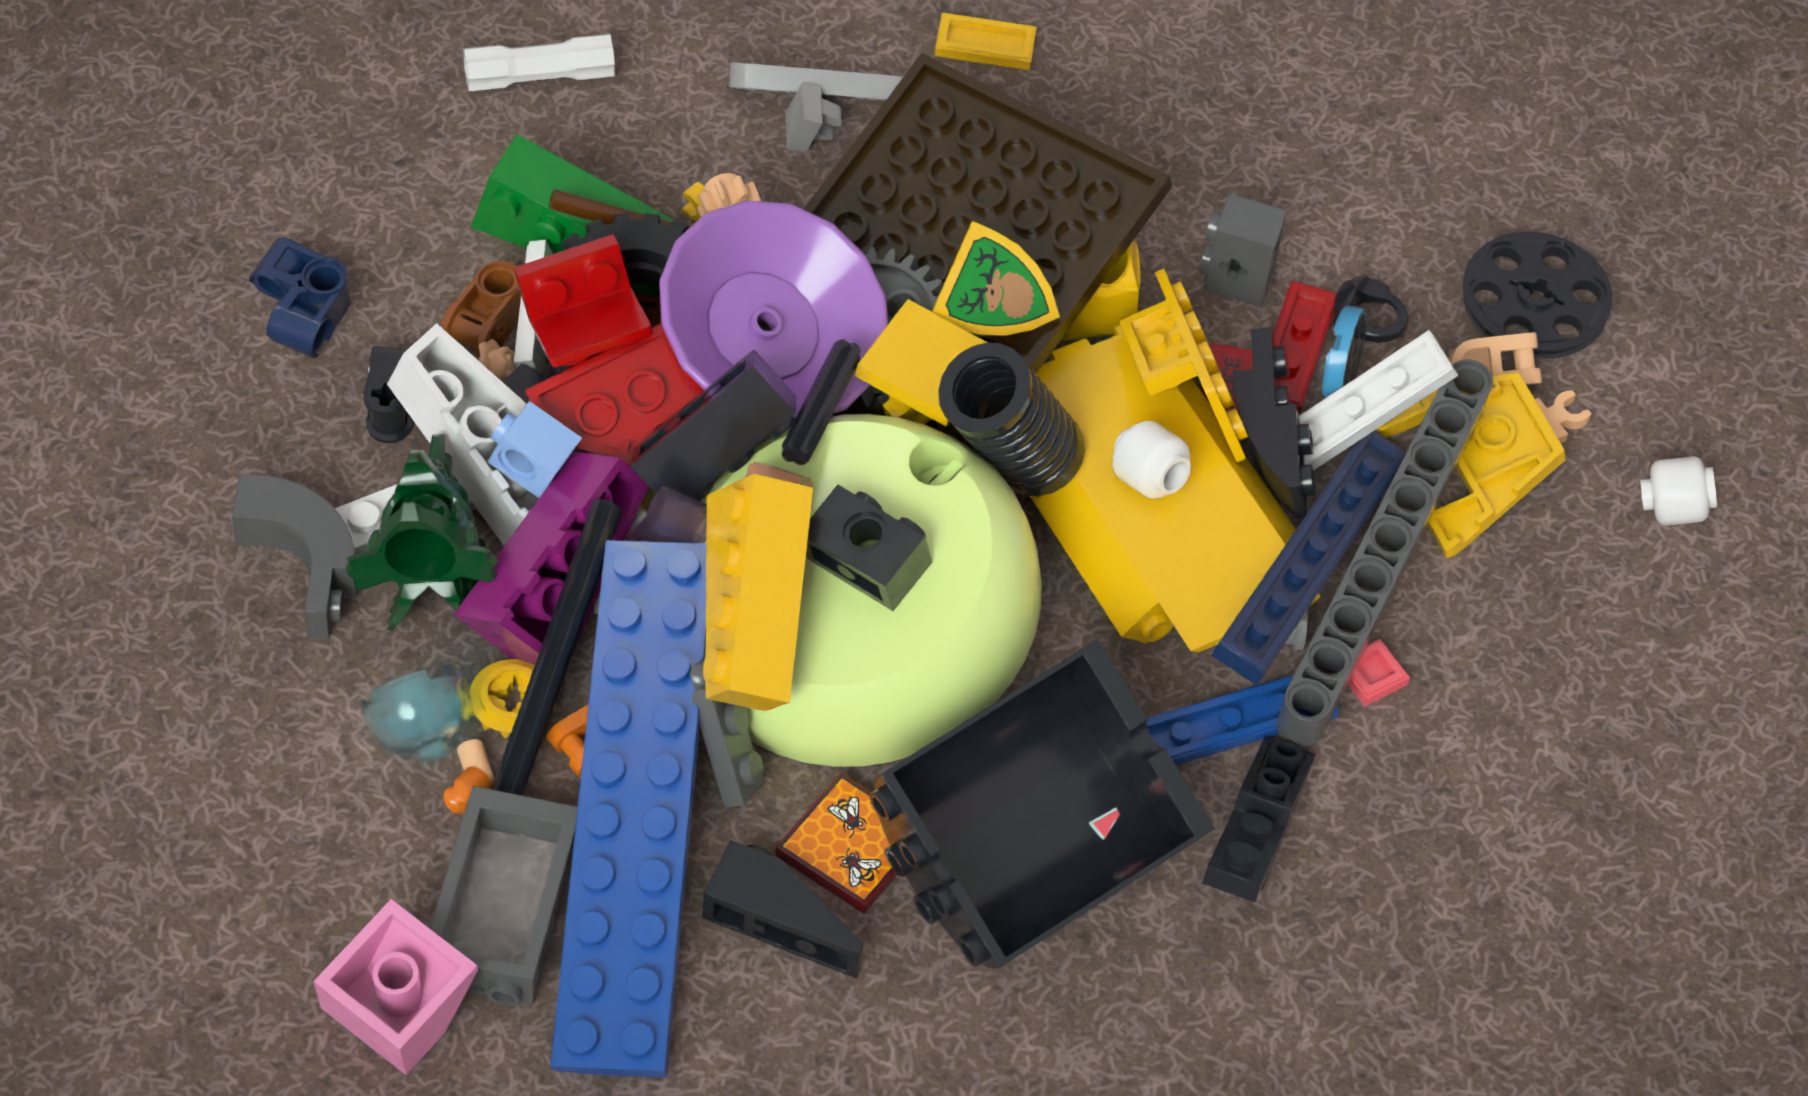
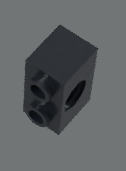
M838 484L810 518L806 550L807 559L891 611L896 609L932 564L925 532L908 518L901 517L897 520L885 513L881 505L874 498L862 491L854 494ZM867 540H879L871 547H859Z

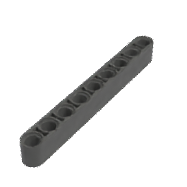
M1465 359L1453 363L1458 376L1438 389L1286 690L1276 723L1278 733L1285 741L1292 742L1299 747H1306L1317 743L1323 736L1482 416L1492 388L1493 378L1489 369L1479 361ZM1441 429L1448 430V431H1450L1451 433L1444 432V431L1441 430ZM1422 467H1423V468H1427V469L1431 470L1432 472L1424 471V470L1421 469V468H1422ZM1401 507H1407V508H1410V509L1413 510V511H1412V512L1406 511V510L1402 509ZM1379 546L1389 547L1394 551H1386ZM1359 586L1369 587L1375 592L1364 591ZM1338 627L1350 628L1355 633L1343 632ZM1317 668L1329 669L1334 674H1324L1317 670ZM1295 709L1307 710L1314 716H1303L1296 712Z

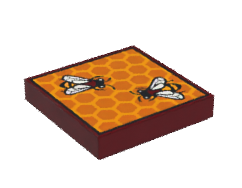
M840 773L779 842L775 849V856L865 914L898 874L892 869L885 856L884 850L890 845L881 825L879 815L871 804L869 798L871 792L843 773Z

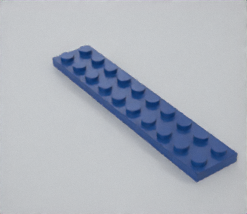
M606 540L550 1065L553 1071L667 1078L700 733L699 706L693 704L692 695L696 689H694L690 670L697 662L703 661L700 659L706 654V543Z

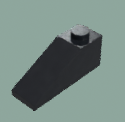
M730 840L703 893L702 918L857 979L861 971L864 944L783 860L774 857L769 851L760 846H745Z

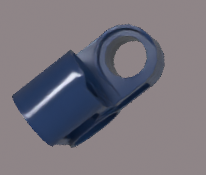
M283 237L277 238L249 277V282L253 283L260 292L280 300L270 315L266 335L274 342L312 358H317L319 354L315 353L323 340L329 341L331 339L334 329L350 306L347 270L343 263L337 259L305 248L292 239Z

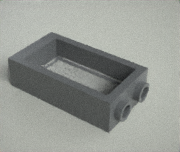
M472 786L430 926L433 932L478 966V971L467 991L485 994L490 1001L501 1006H516L519 1002L534 1004L571 872L578 807Z

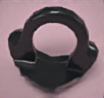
M1367 275L1355 276L1351 280L1345 281L1334 299V327L1341 310L1346 305L1355 307L1362 303H1388L1395 309L1398 319L1393 325L1386 328H1376L1367 324L1365 341L1381 343L1399 338L1405 332L1409 318L1405 305L1399 298L1391 294L1389 286L1378 279H1370Z

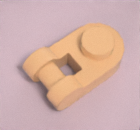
M1536 333L1471 339L1459 344L1449 357L1452 365L1460 360L1471 359L1484 364L1492 373V376L1519 372L1526 385L1542 383L1540 368H1535L1533 349L1538 348ZM1513 351L1515 370H1502L1501 352Z

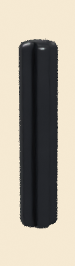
M840 339L833 344L782 443V457L787 462L794 461L801 466L808 463L857 368V364L860 362L859 354L861 349L855 342L848 343L846 340Z

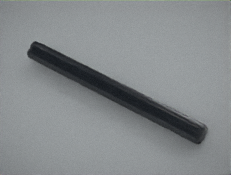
M595 499L592 502L491 790L523 796L603 568L606 540H613L622 514L620 506L611 501Z

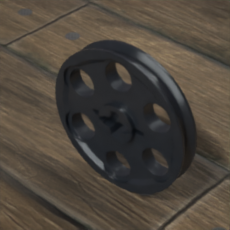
M1517 232L1493 239L1472 256L1463 277L1465 308L1476 328L1485 337L1507 335L1504 331L1505 326L1510 324L1522 325L1530 333L1537 334L1538 348L1533 349L1534 358L1564 357L1588 347L1603 331L1612 307L1610 282L1600 264L1583 248L1564 238L1551 234ZM1500 256L1513 259L1519 267L1511 271L1498 268L1492 260ZM1547 256L1559 257L1564 260L1567 267L1562 270L1550 269L1544 265L1542 258ZM1581 289L1588 290L1597 297L1598 301L1591 304L1581 303L1573 297L1572 292ZM1481 290L1491 291L1499 297L1500 302L1494 305L1482 304L1474 297V293ZM1535 290L1544 293L1543 297L1541 296L1538 301L1529 298V295H1532ZM1559 324H1568L1576 328L1580 335L1573 339H1566L1560 337L1553 327Z

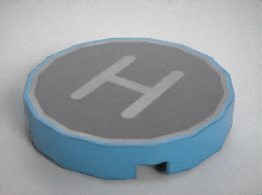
M1346 305L1338 316L1333 330L1337 337L1333 348L1327 354L1322 385L1324 399L1357 377L1367 327V311L1363 308Z

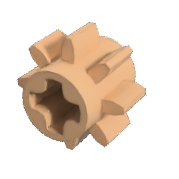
M724 173L711 178L705 184L704 192L698 194L701 205L697 207L700 217H702L705 213L745 200L761 201L754 182L744 184L740 175Z

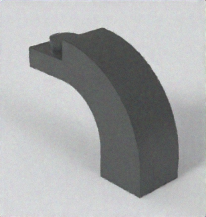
M239 473L232 514L235 544L280 548L294 554L304 562L310 571L305 605L307 638L329 640L331 622H341L344 596L357 597V588L354 585V581L345 570L348 564L347 558L355 555L354 544L346 523L328 501L301 484L274 476Z

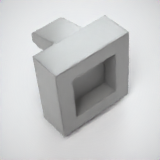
M802 82L786 110L787 150L807 151L813 140H832V125L841 126V107L822 99L821 86Z

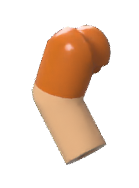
M471 739L458 746L457 754L463 772L454 780V785L446 788L443 793V800L447 808L452 813L458 815L463 814L466 810L472 786L491 789L495 779L483 742L479 739Z

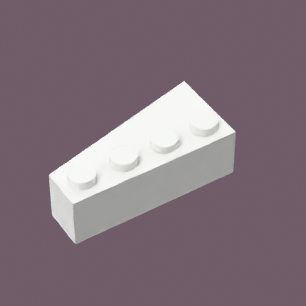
M436 323L403 353L387 385L430 444L432 435H445V453H449L452 456V474L457 478L458 483L463 486L470 500L498 539L505 545L539 498L487 462L498 445L490 437L508 412L517 418L527 404Z

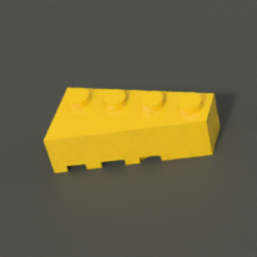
M751 474L707 495L706 658L703 665L705 699L762 711H768L790 703L813 487Z

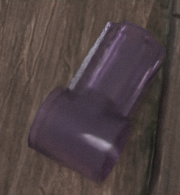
M663 486L652 499L646 517L626 536L625 541L705 543L707 504Z

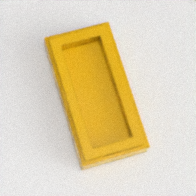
M942 12L935 56L1030 70L1037 27Z

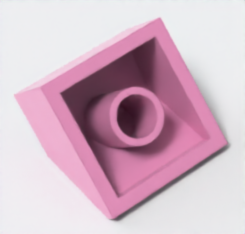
M391 899L313 982L322 1010L407 1075L445 1034L478 971V966Z

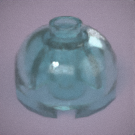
M443 665L445 676L434 679L429 677L427 669L409 674L370 692L373 703L361 699L359 705L374 739L387 752L405 757L418 755L421 763L431 762L450 754L452 750L449 743L459 738L465 732L471 721L473 709L470 689L461 665Z

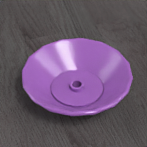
M745 200L705 213L674 242L659 281L662 327L682 369L705 390L754 349L795 393L796 413L793 415L795 418L833 344L840 339H844L848 343L855 342L861 349L859 354L861 360L888 325L886 295L867 256L833 223L789 203ZM757 320L764 321L770 327V331L762 330ZM854 372L833 414L846 410L870 384L855 377Z

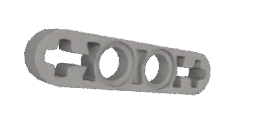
M730 63L728 87L789 93L797 92L802 82L821 86V96H847L865 100L886 101L904 76Z

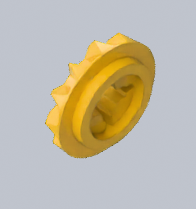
M519 659L501 660L488 665L476 675L470 686L469 702L472 716L477 717L484 731L493 729L499 731L505 739L508 737L522 702H518L516 708L509 712L505 708V700L501 698L508 697L515 683L518 684L520 698L523 700L535 665Z

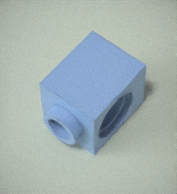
M529 401L517 418L508 412L495 429L490 439L498 443L487 462L540 498L576 449L582 437Z

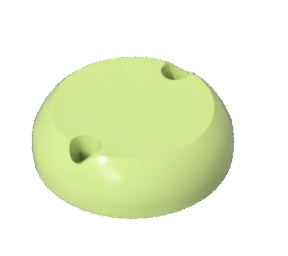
M875 414L832 416L808 463L801 466L794 461L787 462L782 457V443L790 430L789 428L778 438L771 440L767 437L752 448L754 450L753 456L736 472L730 473L728 470H725L713 481L712 490L707 495L745 478L749 464L754 462L768 464L811 478V482L814 483L812 486L813 495L810 518L838 484L854 494L862 491L874 498L881 505L885 513L897 520L901 517L908 518L925 532L932 564L896 609L891 611L811 562L806 557L790 703L768 711L747 708L749 716L748 732L751 742L780 756L804 763L832 767L868 766L909 757L996 703L1012 684L1025 662L1036 635L1041 611L1042 591L1038 551L1029 522L1012 489L990 463L961 441L927 425L898 417ZM707 495L696 504L688 516L677 543H706ZM867 540L859 547H871L879 540Z

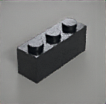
M753 349L636 445L632 451L630 467L673 513L686 502L693 506L712 490L714 485L712 481L725 470L734 473L743 467L754 454L752 448L767 436L774 440L790 428L795 420L793 415L796 413V395Z

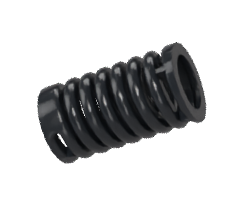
M983 343L966 349L949 363L941 377L938 389L939 405L943 414L977 453L998 471L1013 491L1025 496L1038 497L1048 495L1063 488L1075 477L1084 458V435L1072 416L1054 397L1053 393L1034 373L1033 369L1013 348L1003 344Z

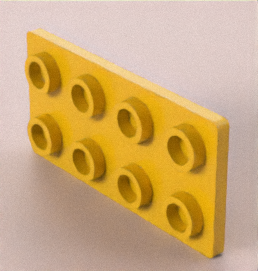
M1164 268L1156 271L1155 275L1166 300L1119 320L1149 395L1152 396L1198 376L1236 462L1245 460L1246 457L1239 441L1247 438L1248 435L1236 408L1226 412L1227 409L1234 407L1235 404L1194 311L1184 314L1193 308L1182 282L1171 285Z

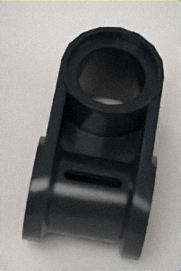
M373 346L371 350L368 377L363 394L364 404L368 410L366 419L367 431L371 437L379 442L396 443L402 441L410 435L414 425L413 419L387 385L403 353L408 349Z

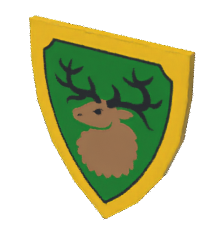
M971 221L932 312L958 327L977 335L1006 336L1033 330L1059 318L1060 315L1052 289L1034 260L1018 244L990 228Z

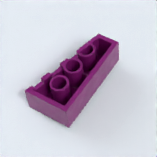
M573 451L496 556L499 560L494 568L497 576L490 583L478 581L454 613V616L510 659H519L535 665L592 502L595 499H603L620 506L622 514L613 540L624 541L649 486L621 458ZM603 568L576 645L600 595Z

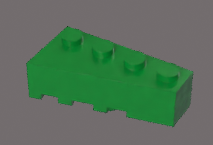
M516 134L489 176L471 228L527 248L530 241L546 240L553 254L561 252L562 243L570 235L575 233L580 238L586 235V225L593 221L549 209V200L554 189L641 214L660 215V219L672 222L674 219ZM630 284L631 289L636 292L660 296V288L648 284Z

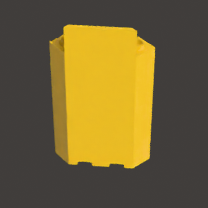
M1121 325L1114 327L1113 331L1116 336L1091 345L1085 338L1052 351L1050 354L1052 361L1044 363L1036 373L1079 425L1084 435L1085 453L1077 474L1066 486L1052 494L1030 497L1121 637L1143 643L1154 642L1166 636L1174 625L1189 650L1199 653L1218 645L1296 528L1247 457L1245 460L1236 462L1211 405L1192 378L1174 388L1166 389L1152 396L1149 395ZM1142 421L1157 422L1185 441L1190 451L1191 472L1188 480L1177 492L1159 499L1146 498L1119 479L1112 467L1116 439L1124 430ZM1319 593L1317 594L1311 605L1321 597Z

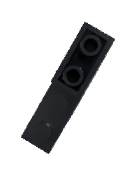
M1272 327L1251 329L1253 369L1232 372L1234 392L1241 421L1248 435L1246 438L1255 465L1269 489L1289 512L1297 519H1301L1307 514V496H1315L1316 494L1312 465H1305V455L1313 454L1311 427L1309 423H1300L1296 404H1290L1287 386H1281L1280 378L1289 376L1288 357L1285 346L1276 347Z
M1266 736L1264 737L1241 786L1234 810L1209 861L1202 884L1252 902L1256 901L1274 865L1316 754L1302 750L1299 746L1289 741H1277Z

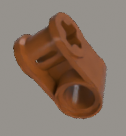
M493 261L485 264L461 296L448 307L441 321L440 327L458 343L476 350L479 358V343L494 339L499 347H502L506 338L518 324L521 292L513 269L516 266L510 262Z

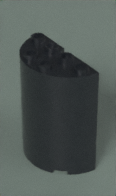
M1098 639L881 773L875 781L874 791L869 794L871 804L879 815L881 825L890 845L884 850L890 866L900 877L906 876L917 893L914 896V903L923 919L930 925L939 921L960 947L968 962L974 967L982 964L993 969L1001 968L1215 829L1166 748H1161L1151 737L1146 725L1148 719ZM1117 808L1120 815L1107 836L1102 839L1090 826L1089 822Z

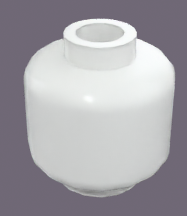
M1142 421L1124 430L1116 439L1112 467L1119 479L1146 498L1159 499L1177 492L1188 480L1191 472L1190 451L1185 441L1157 422Z
M1691 456L1655 461L1650 469L1651 479L1640 480L1643 509H1654L1656 520L1661 525L1702 522L1708 517L1709 508L1717 507L1713 467L1705 468L1704 463L1698 457Z

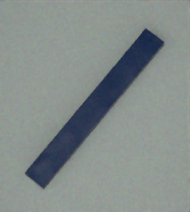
M1375 431L1353 445L1226 631L1211 656L1254 684H1259L1391 484L1407 453L1405 450Z

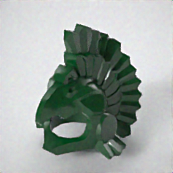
M444 434L432 435L429 456L424 450H412L409 453L400 482L397 484L393 496L389 499L382 512L380 527L374 530L369 538L368 551L347 558L348 564L345 570L348 576L353 579L357 589L363 590L388 581L398 583L399 591L393 598L394 604L389 610L391 615L387 620L391 623L386 630L393 631L400 621L409 613L416 598L428 587L444 597L456 612L478 581L490 583L497 576L494 568L499 560L495 555L491 554L489 548H485L484 540L478 537L476 526L473 524L475 521L474 516L469 508V495L452 474V456L449 453H445Z

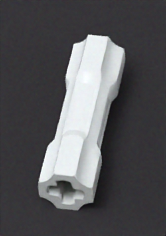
M610 34L572 37L563 43L515 48L503 45L463 48L468 91L506 88L515 82L568 77L575 80L615 76L614 52Z

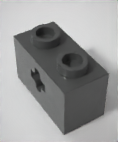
M1229 194L1223 212L1213 211L1207 228L1205 240L1212 241L1213 244L1207 242L1199 271L1207 273L1204 291L1262 307L1275 270L1287 210Z

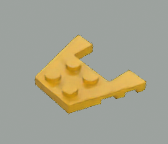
M1519 372L1492 376L1493 384L1484 411L1456 466V470L1470 495L1435 510L1428 523L1430 531L1446 558L1453 557L1466 548L1565 461L1563 446ZM1438 389L1374 431L1386 438L1420 425ZM1441 429V430H1443L1444 432L1451 433V432L1448 431V430Z

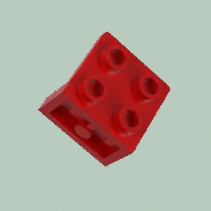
M613 234L513 268L529 322L552 367L577 365L587 360L591 355L612 348L630 347L641 338L653 334L651 324L630 287L620 247Z

